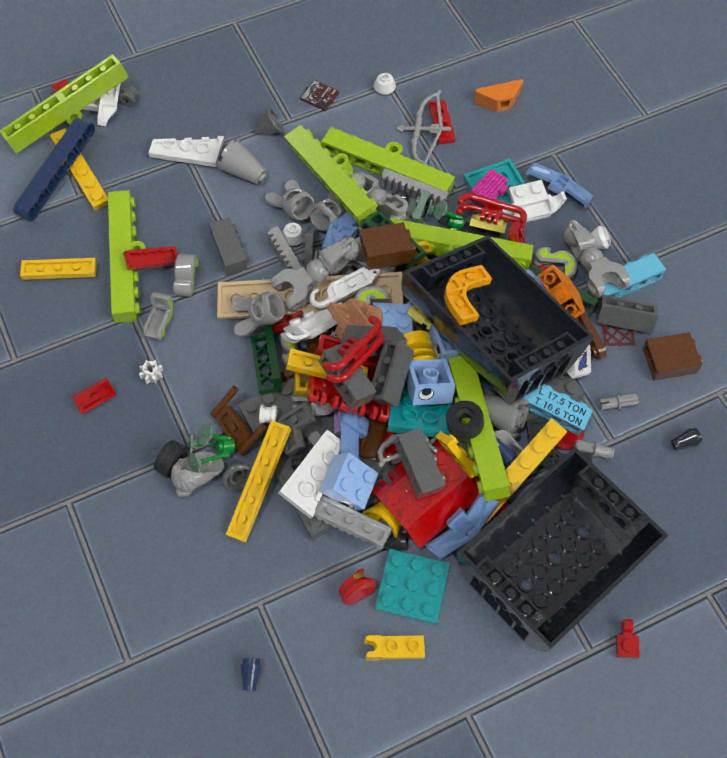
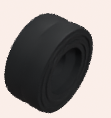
M459 401L451 405L446 413V424L449 433L460 440H470L477 437L484 427V417L481 408L472 401ZM462 417H469L471 419L466 424L459 422Z
M170 440L159 452L154 462V470L166 478H171L173 465L179 458L187 457V447L176 440Z

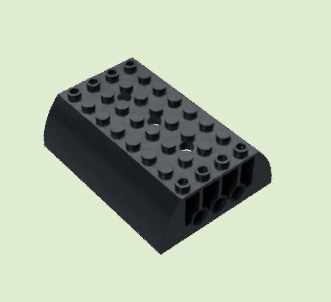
M489 235L404 271L402 276L401 289L404 296L509 405L564 375L583 354L594 338L581 323ZM482 265L492 278L490 284L473 288L466 293L469 302L479 314L478 320L459 325L445 303V288L451 276L456 272Z
M574 447L458 550L457 561L466 582L529 647L546 652L555 646L669 535L585 455ZM578 528H586L589 532V535H580L578 532ZM550 554H558L561 561L558 563L553 562L550 559ZM521 581H530L532 588L529 590L524 589L521 586Z

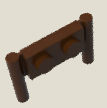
M232 386L210 412V415L215 418L226 435L234 439L238 453L244 456L267 430V426L261 423L253 434L250 432L232 406L227 405L239 391L236 386Z

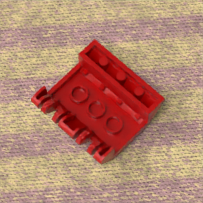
M321 334L315 355L321 356L324 350L342 344L341 339ZM370 356L361 365L368 367L367 378L370 382L373 381L380 356ZM309 375L306 392L307 401L313 403L318 401L320 405L329 403L331 408L334 409L338 407V410L352 414L357 413L359 416L368 414L370 419L387 422L390 405H387V407L382 406L371 400L367 404L350 410L332 382Z
M436 441L432 444L438 450L434 454L437 458V467L444 474L446 485L440 492L417 499L402 462L393 468L396 474L392 471L387 473L389 479L393 482L388 485L384 480L380 479L378 481L380 487L374 484L371 491L373 497L378 502H381L406 530V535L419 550L447 526L446 521L460 507L465 511L474 503L479 495V491L470 476L444 447Z

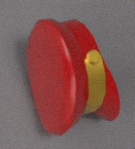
M361 568L343 582L338 590V594L345 605H352L373 593L376 588V582L371 578L365 577L364 568Z

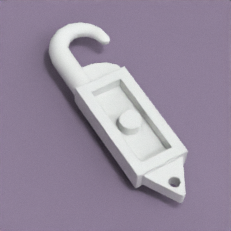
M363 267L331 283L327 289L329 298L321 302L316 301L314 298L315 294L319 291L316 288L310 294V303L315 308L322 309L328 307L330 302H341L357 294L363 287L373 286V281L380 273V270H368Z

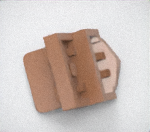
M349 298L346 305L330 302L327 307L332 318L338 323L335 333L339 339H342L347 325L374 326L368 321L370 316L377 317L383 323L382 309L367 304L362 300Z

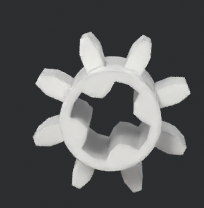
M146 360L143 366H139L141 370L139 373L140 378H145L146 384L149 382L156 384L159 378H163L161 373L163 371L162 365L157 366L156 360Z

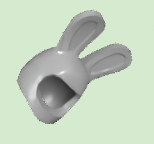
M290 180L285 184L286 193L283 197L274 192L265 195L266 203L283 208L290 218L299 221L310 216V210L315 204L312 195L301 190L295 180Z
M329 193L327 199L319 201L312 206L310 219L315 228L327 231V227L331 222L340 218L347 211Z
M263 292L254 299L238 296L233 298L231 306L235 311H248L250 318L235 325V334L240 337L247 336L259 325L277 323L283 318L285 313L281 297L274 292Z

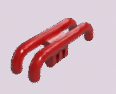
M464 193L457 200L459 204L456 209L457 215H461L464 210H471L481 213V221L486 216V222L490 223L493 218L494 225L498 224L499 219L519 222L522 232L525 230L527 213L519 206L475 193ZM466 200H472V201H476V202H479V203H483V204H485V206L483 207V206H479V205H476V204H473V203H464V202H465ZM504 209L510 212L517 213L520 215V218L514 215L502 212V210Z
M370 316L368 321L374 326L360 340L350 337L337 350L338 354L343 356L341 360L335 363L327 361L323 363L325 370L338 371L343 369L351 360L353 361L343 373L339 375L327 374V381L332 383L346 381L380 347L384 341L380 319ZM376 336V339L367 347V344Z

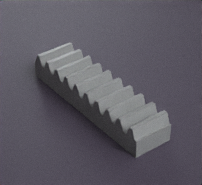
M386 168L381 174L382 189L388 187L389 192L394 189V192L402 190V192H407V199L410 197L417 199L418 196L421 197L423 190L430 192L429 203L430 200H433L432 205H434V208L442 200H445V203L448 202L449 193Z
M279 227L271 228L267 233L268 242L271 244L272 249H274L275 255H278V260H281V265H284V269H300L302 266Z
M323 495L313 515L319 521L323 520L326 524L339 528L340 531H346L348 535L352 534L355 538H360L371 546L375 545L379 550L383 549L392 532V528Z

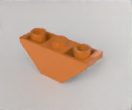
M523 79L475 89L474 103L494 112L511 109L521 94Z
M554 264L537 275L549 294L574 318L585 312L580 293L570 278Z

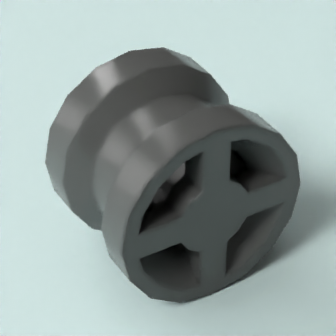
M127 85L124 87L123 93L120 94L119 100L123 105L133 107L140 93L133 86Z

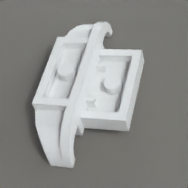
M121 83L83 108L85 110L98 111L97 125L106 126L108 119L117 111Z
M542 180L509 187L508 189L512 204L526 211L527 221L525 223L550 217L567 199L564 191L553 197L551 194L547 195ZM504 209L502 210V212L514 215L520 218V215L517 213L510 212Z
M327 309L318 312L310 310L303 314L304 317L301 319L298 317L289 321L290 325L283 328L285 332L280 335L288 343H297L302 340L312 339L338 323L332 318Z

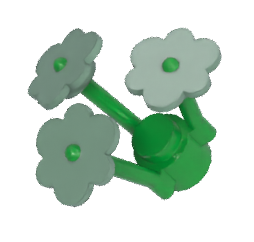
M430 200L424 219L427 218V215L431 216L433 213L436 220H439L441 217L447 218V226L450 228L446 229L461 230L463 228L464 217L447 211L448 204L445 203V200L438 202L435 209L434 205H432L433 200Z
M204 423L198 433L199 441L193 438V433H190L188 442L190 458L188 459V464L192 472L199 473L201 472L202 464L220 458H229V454H232L235 450L234 439L230 436L213 434L212 425ZM212 438L219 439L216 442H209ZM196 446H215L216 452L220 454L201 460L197 454L192 453V449H196Z

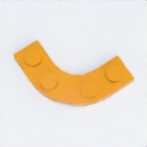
M482 265L456 272L451 276L445 288V303L459 325L478 320L479 314L469 302L466 293L473 288L490 284L492 278Z

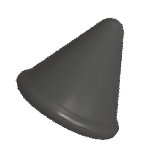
M266 108L254 132L257 135L282 134L283 127L275 112L271 108Z
M236 459L232 460L223 475L224 486L233 492L243 491L252 467Z

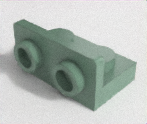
M423 190L421 197L418 196L417 199H411L406 215L412 222L422 223L426 208L429 205L430 192Z

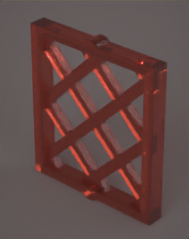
M602 325L605 346H635L634 332L631 329H627L628 332L624 334L620 331L622 328L617 329L615 326L610 325L605 328V325ZM610 327L615 330L613 334L607 331ZM617 333L623 336L620 340L615 337ZM614 339L617 343H609V341ZM627 339L630 343H622V341Z

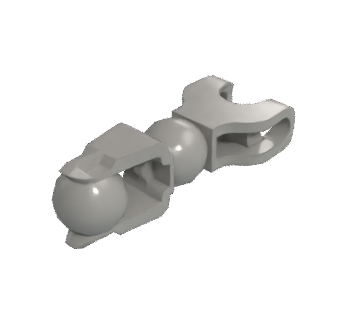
M359 171V173L354 172L349 176L357 181L359 188L363 187L366 189V186L371 188L366 192L368 198H373L377 203V211L380 210L389 219L393 218L412 222L405 214L409 210L408 202L400 195L392 196L387 194L385 190L380 189L378 179L365 174L363 171Z
M571 220L569 227L564 232V240L569 245L573 256L576 258V262H581L582 266L588 270L589 280L587 288L595 298L603 296L605 283L615 284L619 289L629 287L630 276L623 265L611 262L604 257L603 253L596 249L595 237L577 221Z
M353 237L342 238L339 242L323 249L319 255L320 259L311 260L307 264L306 270L304 267L298 270L284 269L275 275L270 282L274 289L282 290L288 286L294 288L293 294L286 300L288 311L295 312L305 306L310 300L309 297L312 289L317 286L315 283L325 281L329 272L331 274H338L351 260L356 259L360 252L359 242Z

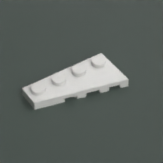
M218 136V139L202 137V139L198 140L185 138L184 140L177 141L175 138L153 139L149 150V157L217 167L224 143V136Z
M326 430L278 492V494L310 519L313 517L316 506L322 496L319 490L333 457L340 451V439L329 430Z

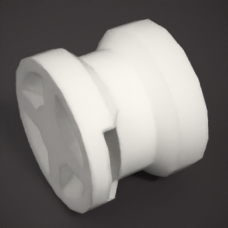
M261 405L259 423H271V420L277 422L278 407L275 405L272 407Z

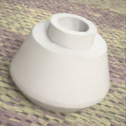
M382 73L375 80L374 89L379 94L388 95L394 92L396 83L392 75Z
M297 223L287 224L282 230V234L289 246H297L302 243L304 230Z
M598 226L591 232L596 239V249L609 248L611 240L605 227Z

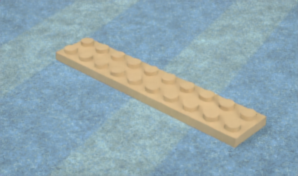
M402 272L378 274L373 281V286L384 288L389 293L391 299H372V305L373 302L403 304V292L401 289ZM347 275L328 276L325 281L315 283L317 286L314 289H319L315 294V300L321 302L329 298L327 292L329 285ZM271 279L218 282L217 318L219 320L250 318L248 311H235L232 308L231 302L233 298L243 296L254 299L257 295L267 291L274 292L281 297L285 307L284 315L293 316L297 311H288L286 300L293 294L294 288L288 286L282 290H276L270 284ZM356 294L353 295V296H351V297H349V298H350V299H355ZM349 298L341 301V303L346 305ZM309 300V302L299 310H302L304 314L305 312L310 310H314V312L322 311L324 309H327V307L322 309L315 308L314 306H312Z

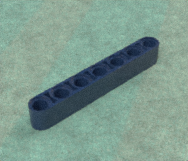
M80 118L73 120L15 203L13 208L14 214L29 221H33L93 136L95 132L93 123Z

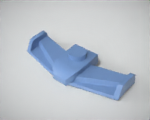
M533 162L525 174L527 176L530 174L550 182L548 189L556 195L562 191L569 193L584 204L585 209L594 197V195L574 182L570 177Z
M348 212L334 222H331L327 227V233L322 245L323 249L339 242L342 238H354L358 234V227H356L358 223Z
M341 412L340 454L349 452L361 461L359 458V438L367 437L370 419L364 415L359 416L357 413Z
M478 495L469 511L465 512L460 507L446 521L451 529L433 541L427 542L425 544L426 548L439 559H442L463 546L480 532L499 501L496 499L485 502L484 495Z

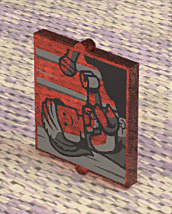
M314 80L306 88L300 100L326 111L334 103V99L338 96L339 91Z

